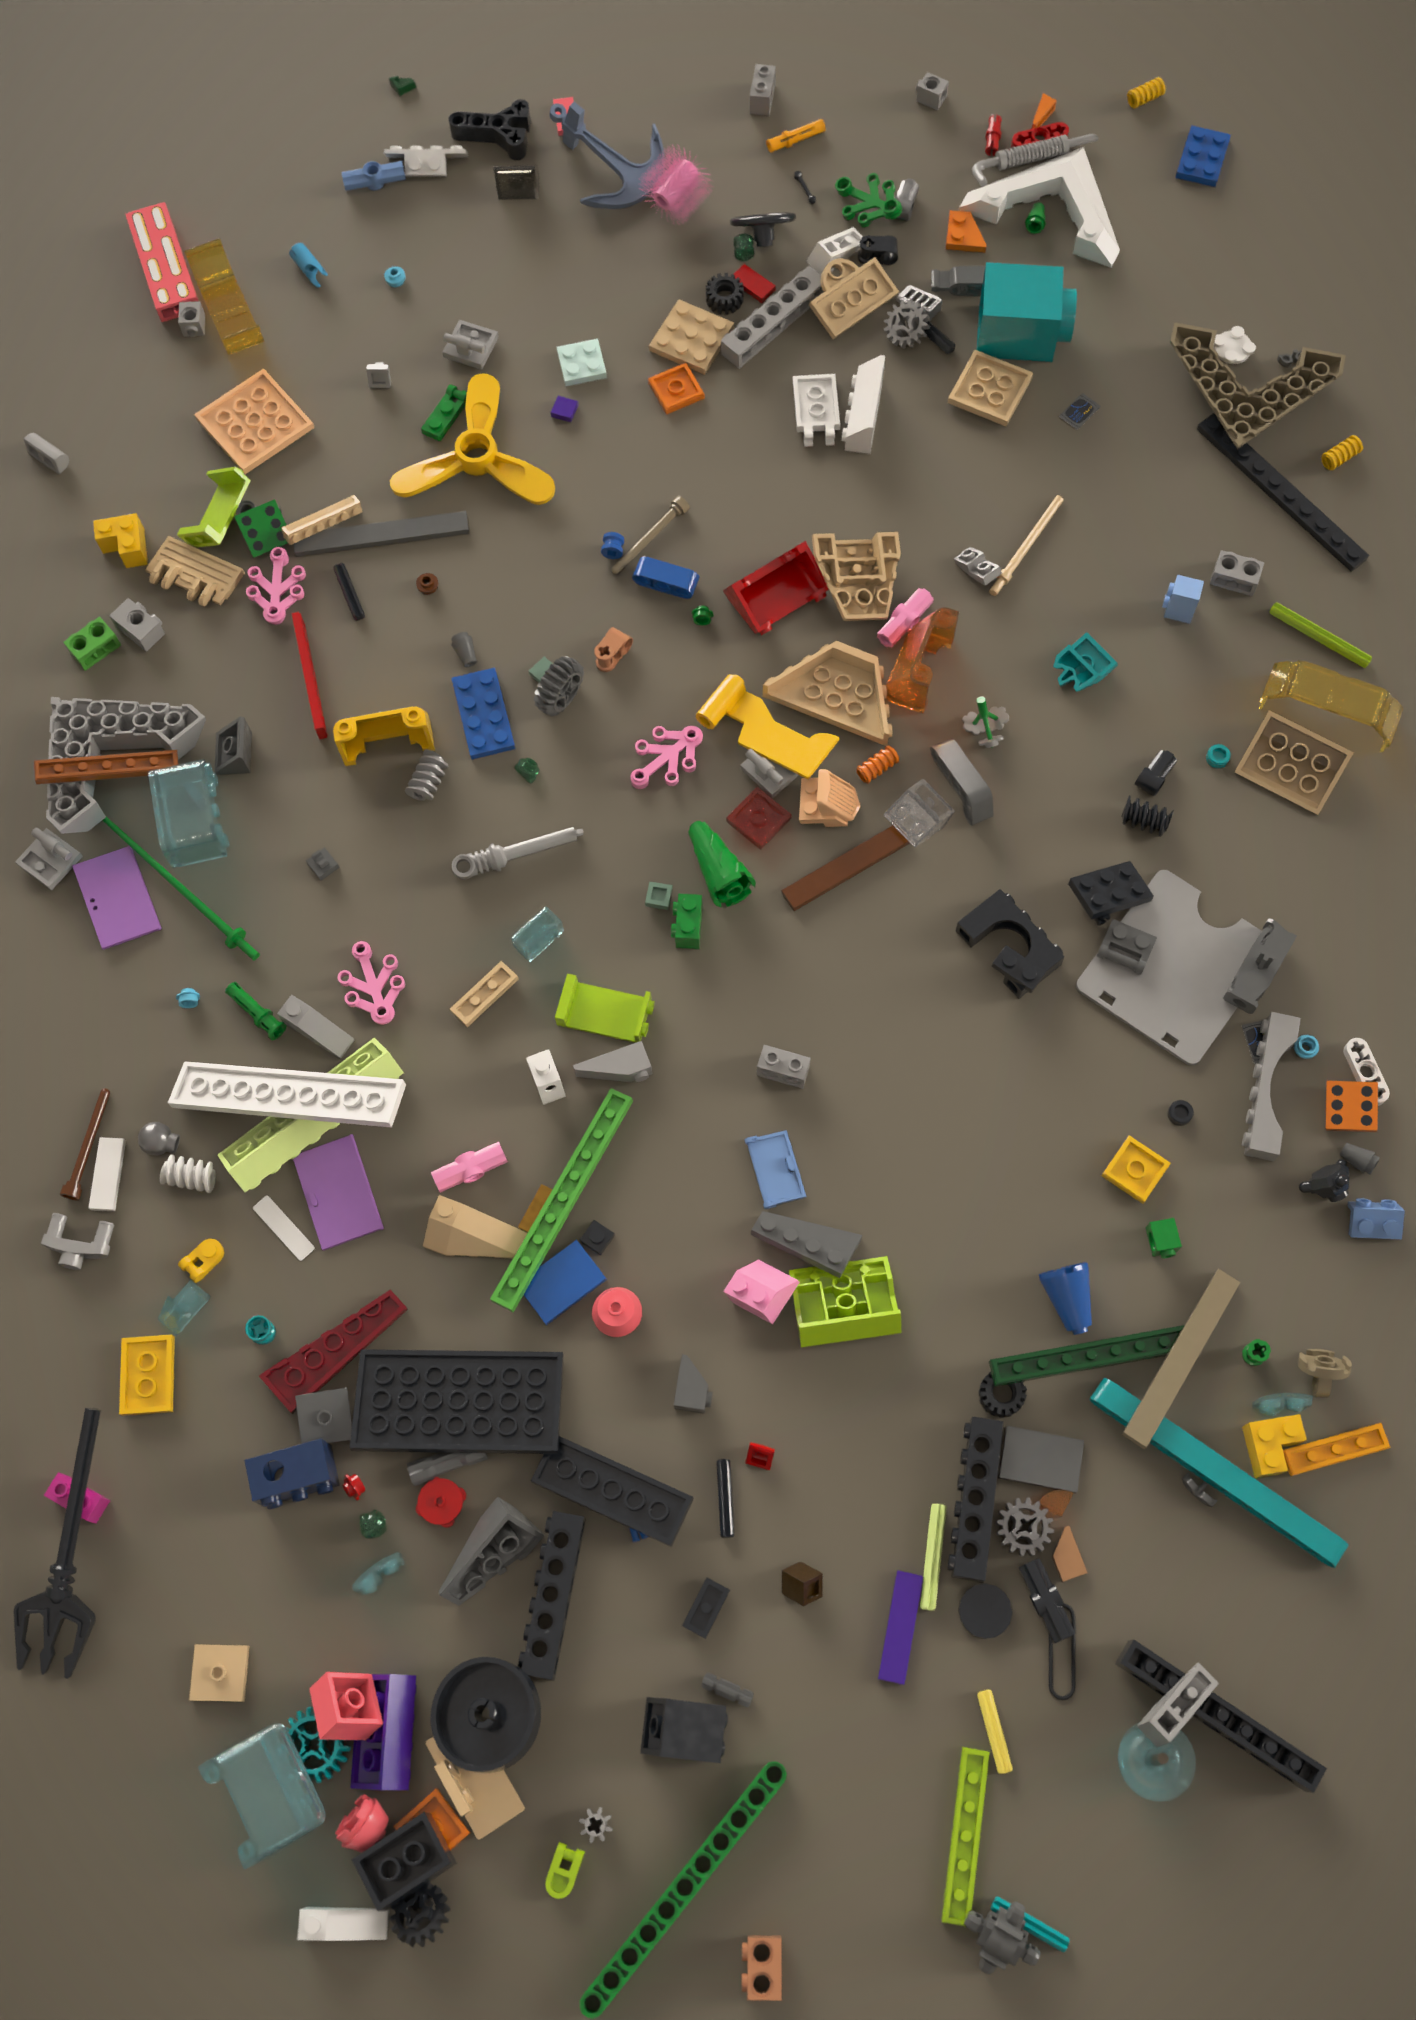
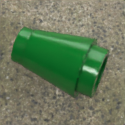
M1039 202L1033 205L1025 220V226L1032 234L1040 233L1046 225L1045 206Z

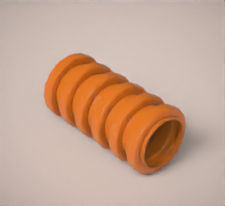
M887 745L885 750L881 749L879 754H874L873 758L870 757L868 759V762L864 761L862 766H857V774L863 782L869 784L871 779L875 780L877 775H882V771L886 772L888 767L892 768L894 763H899V756L893 747Z

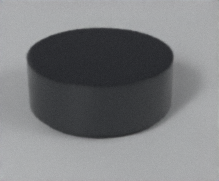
M1184 1100L1173 1102L1167 1111L1169 1120L1177 1126L1188 1124L1194 1114L1192 1106Z

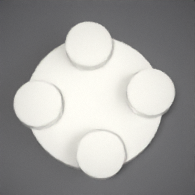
M1240 326L1233 327L1231 331L1217 334L1214 343V349L1218 353V358L1228 364H1239L1246 361L1256 349L1255 344L1244 334V329Z

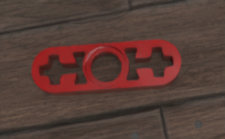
M1056 122L1017 132L1013 135L1011 148L1039 142L1041 140L1035 138L1038 135L1044 136L1046 140L1061 135H1066L1068 138L1069 127L1063 122Z

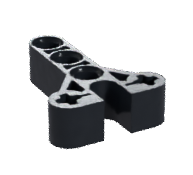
M523 99L515 100L511 106L496 114L454 112L448 118L451 136L457 141L496 143L508 152V156L512 160H521L526 155L528 145L526 132H530L531 117L529 104Z

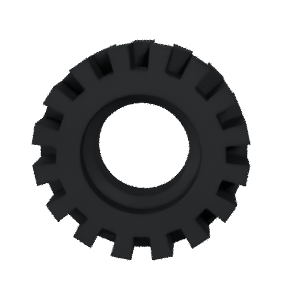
M719 273L717 278L712 276L711 281L708 280L706 285V303L708 307H711L713 312L718 310V314L725 311V315L730 310L734 313L735 308L737 310L740 309V304H743L744 299L743 283L740 282V279L738 277L735 279L734 274H731L729 277L728 273H725V276H721V273ZM721 291H729L733 294H731L730 296L723 297L719 296L717 293Z
M989 1372L979 1386V1401L981 1404L983 1403L986 1411L991 1412V1415H999L1001 1418L1004 1416L1009 1417L1017 1413L1023 1406L1027 1397V1388L1024 1386V1382L1008 1384L1012 1390V1398L1005 1403L999 1402L993 1396L994 1382L992 1374Z

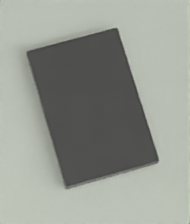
M1006 1426L999 1478L1077 1493L1084 1440Z

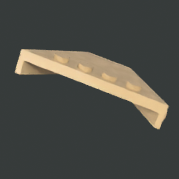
M835 641L830 645H824L815 654L804 657L795 666L787 667L783 673L769 678L763 684L762 697L884 746L888 745V739L892 737V725L887 723V718H889L890 714L889 705L884 702V699L887 697L886 685H882L881 679H884L883 666H879L877 656Z

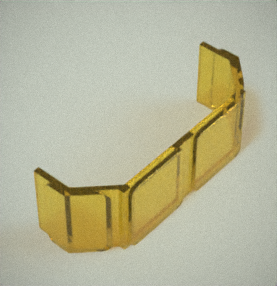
M220 238L185 250L184 252L228 355L265 342L260 327L256 325L237 283Z
M1300 660L1298 662L1285 661L1274 663L1259 701L1261 702L1259 709H1262L1268 699L1290 697L1372 726L1384 739L1380 752H1384L1385 748H1389L1404 709L1397 699L1392 698L1390 692L1384 688L1355 678H1349L1333 670Z

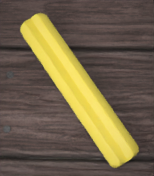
M980 1691L977 1696L997 1771L999 1774L1009 1773L1013 1768L992 1691Z

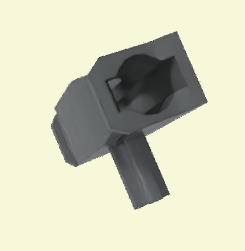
M1268 918L1263 926L1264 930L1254 942L1235 975L1231 988L1227 990L1223 997L1226 1002L1249 1014H1253L1259 1005L1257 1002L1271 984L1297 935L1285 930L1274 919Z

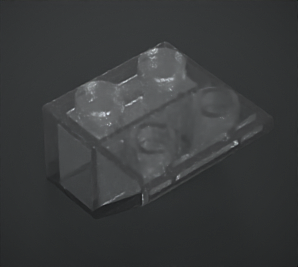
M922 779L910 787L884 813V816L916 848L944 828L955 810Z

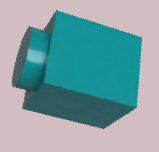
M986 262L979 303L977 351L997 359L1053 362L1057 342L1071 343L1076 316L1077 289L1063 288L1064 267Z

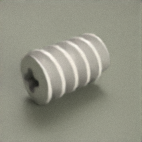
M170 1155L160 1172V1184L164 1185L167 1183L169 1186L177 1185L180 1188L186 1186L187 1189L193 1190L196 1188L197 1191L205 1189L207 1193L212 1192L216 1182V1172L213 1169V1163L210 1161L207 1163L206 1168H204L203 1160H199L197 1165L194 1166L193 1158H189L187 1164H184V1157L180 1156L178 1161L175 1162V1155Z

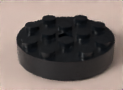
M478 1657L467 1660L456 1666L446 1675L435 1693L430 1717L432 1734L441 1753L451 1763L462 1769L479 1773H494L505 1770L524 1757L538 1734L541 1721V1703L537 1689L530 1677L521 1668L508 1661L494 1657ZM485 1708H488L489 1717L493 1719L488 1718L483 1722L482 1712Z

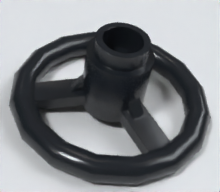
M771 213L739 216L732 218L730 224L736 227L751 226L756 247L773 246L775 224L793 222L796 219V215L794 213Z

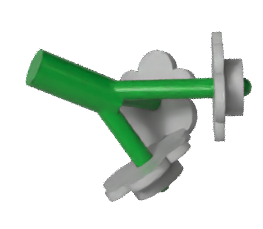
M978 697L976 701L979 714L969 712L967 716H963V728L974 735L986 731L987 738L978 741L979 746L985 745V748H993L1004 737L1002 735L992 736L991 731L996 729L1002 730L1004 724L1009 720V715L1005 713L1006 709L1004 707L998 708L994 706L988 711L985 697Z

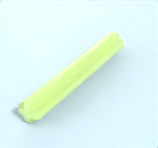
M937 1503L931 1505L920 1608L927 1611H934L936 1609L947 1509L945 1505Z

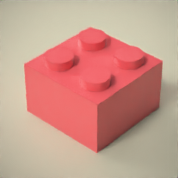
M326 1672L309 1688L320 1739L366 1740L383 1725L372 1674Z

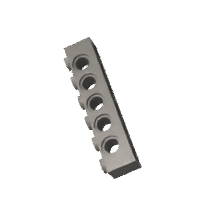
M810 266L798 272L793 280L784 284L779 292L774 296H770L766 303L760 308H756L745 321H741L732 332L724 335L721 340V355L740 369L810 308L809 303L813 299L824 293L820 284L821 274Z

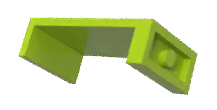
M230 467L207 472L206 475L218 485L200 525L182 527L179 529L177 536L195 548L221 544L251 481L244 475L241 469Z
M567 973L555 1020L558 1026L637 1043L641 1041L642 1036L646 1037L649 1023H646L648 1014L652 1015L655 1001H652L651 992L648 991L642 997L579 983L576 975Z

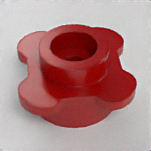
M346 1474L342 1487L348 1497H354L358 1501L360 1500L359 1496L365 1492V1487L356 1474L352 1476Z

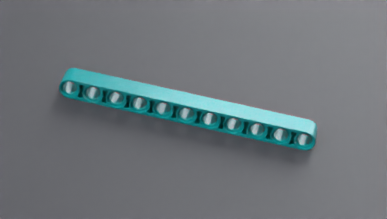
M1107 1378L1101 1380L1089 1399L1093 1405L1125 1427L1141 1400ZM1166 1417L1162 1419L1149 1442L1151 1445L1325 1565L1332 1568L1337 1566L1349 1546L1345 1540Z

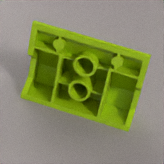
M887 1256L850 1261L840 1278L817 1267L789 1270V1276L800 1282L792 1296L801 1347L902 1333L901 1311L897 1307L893 1278Z

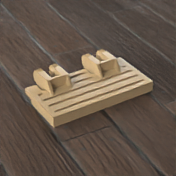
M170 536L166 538L145 569L146 572L151 574L149 577L150 583L158 584L165 574L161 587L168 590L175 581V585L188 590L186 597L190 601H194L202 589H204L198 599L199 605L203 607L207 606L211 599L213 602L222 605L245 574L242 568Z

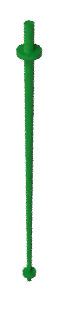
M108 817L102 820L227 936L225 945L228 948L232 949L238 946L253 961L258 959L260 953L244 940L246 931L243 928L239 927L233 930Z

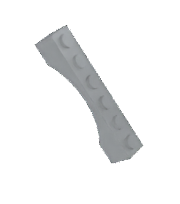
M1271 1012L1267 1019L1262 1020L1260 1033L1264 1034L1263 1041H1259L1256 1053L1260 1056L1259 1064L1256 1063L1253 1071V1078H1256V1084L1252 1086L1249 1100L1253 1101L1252 1109H1248L1246 1115V1123L1249 1124L1248 1132L1244 1133L1242 1139V1146L1245 1147L1244 1155L1274 1162L1280 1155L1283 1131L1272 1109L1270 1084L1278 1060L1292 1048L1298 1039L1301 1020L1299 1017Z

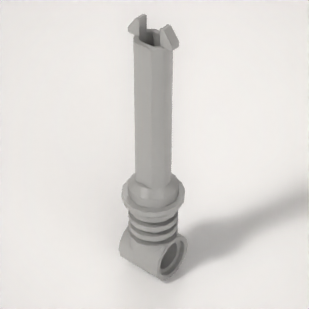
M574 827L504 848L500 845L494 846L492 843L488 848H485V852L482 849L480 853L475 851V855L468 853L456 856L452 861V871L461 880H467L472 876H476L479 871L481 874L484 873L483 870L489 872V868L492 871L496 870L499 872L501 868L506 866L508 861L575 842L577 837L583 835L584 832L583 829L574 830ZM462 861L470 864V869L466 873L457 870V865Z

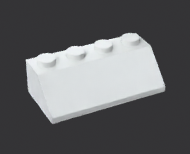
M880 355L858 366L857 375L853 374L851 388H854V393L850 392L848 400L851 410H847L845 416V423L848 424V427L843 428L842 432L845 451L871 453L883 384L884 355Z

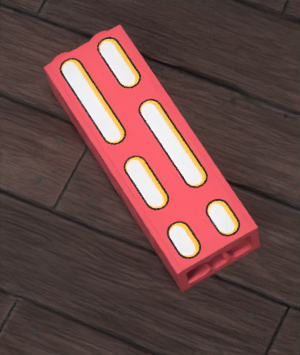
M163 202L126 213L125 215L160 320L165 322L178 318L179 302L198 301L167 206Z

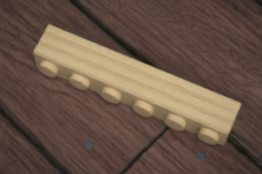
M352 495L287 526L281 527L284 539L289 545H292L362 513L361 503Z

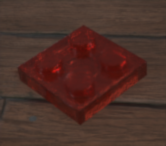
M756 787L726 817V822L761 850L792 818V814L760 788Z

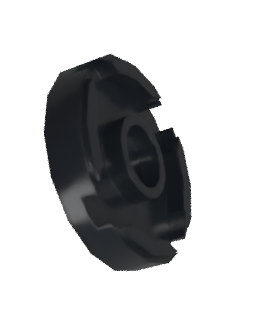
M990 1584L975 1585L968 1589L960 1599L958 1608L960 1620L965 1630L973 1636L982 1639L994 1638L1003 1633L1009 1626L1012 1617L1011 1602L1005 1592L997 1586Z

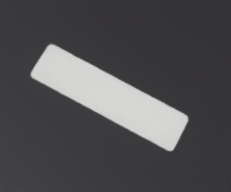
M265 1196L253 1207L254 1211L300 1261L315 1249L311 1242L269 1196Z

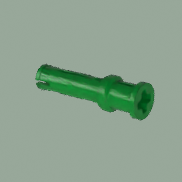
M232 982L227 986L225 993L254 1019V1025L268 1033L270 1040L278 1039L285 1032L286 1024L279 1022L273 1016V1012L270 1009H264L237 982Z

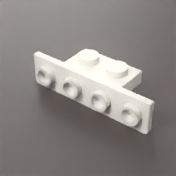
M390 146V149H384V154L388 158H405L406 177H447L446 158H468V153L462 146H450V149H442V146H430V149H422L421 146H410V149H402L401 146Z

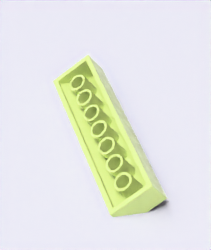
M373 1038L327 1073L399 1079V1076L404 1072L391 1054ZM268 1116L217 1156L243 1191L247 1192L249 1189L256 1188L261 1183V1180L269 1174L276 1173L286 1161L296 1158L302 1149L309 1144L316 1143L322 1134L329 1129H334L340 1123Z

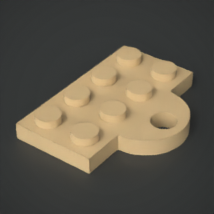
M875 257L860 268L848 259L839 258L832 260L824 268L820 278L821 288L824 293L813 299L809 306L834 340L894 298L899 291ZM831 268H837L840 271V276H834L831 273Z

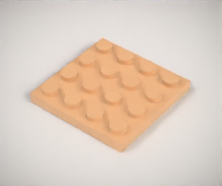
M264 368L194 414L196 420L244 474H247L314 429L313 422Z

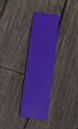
M897 1570L878 1674L879 1680L905 1685L923 1576Z

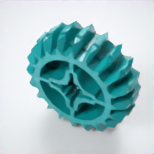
M307 1707L306 1716L302 1711H297L298 1722L294 1718H289L287 1721L291 1725V1729L287 1727H282L281 1729L284 1734H287V1737L279 1738L278 1743L285 1744V1749H279L277 1752L278 1755L286 1754L287 1758L283 1759L280 1763L282 1766L291 1764L286 1771L288 1775L293 1774L297 1770L295 1780L300 1781L305 1775L306 1784H310L313 1777H315L316 1783H322L323 1774L327 1779L333 1778L331 1768L336 1772L342 1770L337 1762L338 1760L344 1763L348 1761V1758L342 1755V1752L351 1751V1747L344 1746V1741L348 1740H335V1747L331 1756V1752L327 1748V1740L320 1739L318 1732L313 1734L304 1728L306 1724L316 1721L313 1707ZM297 1734L299 1735L298 1737L302 1741V1749L298 1753V1757L295 1753V1739ZM311 1740H319L320 1743L317 1744L320 1745L318 1750L310 1749ZM314 1755L326 1763L317 1769H311L303 1765L306 1760H309Z

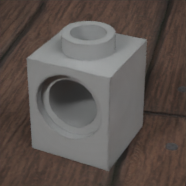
M927 72L924 78L920 79L917 83V102L939 110L947 98L949 81Z
M200 301L179 302L178 324L184 337L205 336L206 315Z

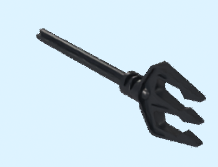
M85 1408L57 1561L55 1564L50 1565L49 1569L53 1576L48 1577V1582L52 1585L47 1586L44 1592L23 1600L14 1607L18 1670L24 1668L31 1648L25 1641L30 1614L40 1613L43 1616L44 1648L40 1653L42 1675L47 1673L55 1656L54 1644L65 1618L77 1623L78 1628L73 1653L64 1658L65 1679L72 1676L96 1621L94 1612L73 1594V1588L69 1584L75 1582L71 1575L77 1573V1568L73 1566V1559L101 1410L97 1408Z

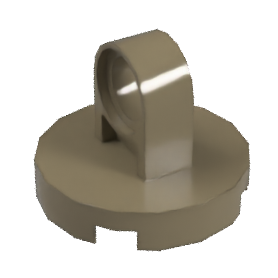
M1322 1349L1306 1350V1355L1302 1352L1299 1353L1298 1367L1303 1372L1313 1376L1312 1393L1314 1397L1328 1398L1331 1392L1332 1380H1341L1350 1376L1352 1362L1347 1357L1343 1356L1341 1360L1334 1357L1335 1352Z

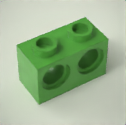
M100 616L90 621L77 633L70 635L63 642L70 654L85 671L121 646L115 633Z

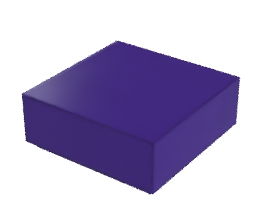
M557 396L551 410V417L572 422L578 408V401Z

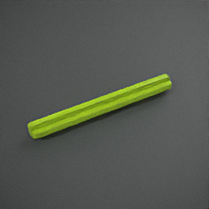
M1276 602L1271 607L1269 612L1271 615L1361 667L1366 668L1371 662L1372 656L1280 603Z

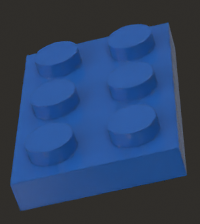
M1191 125L1175 178L1216 187L1231 134Z

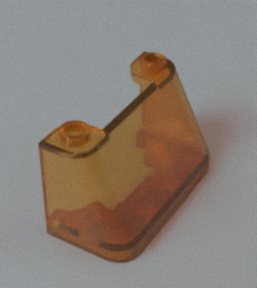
M945 607L939 608L909 629L886 684V699L888 701L924 714L928 705L927 697L933 673L929 666L921 663L925 651L937 654L938 649L943 646L951 649L955 638L959 611Z

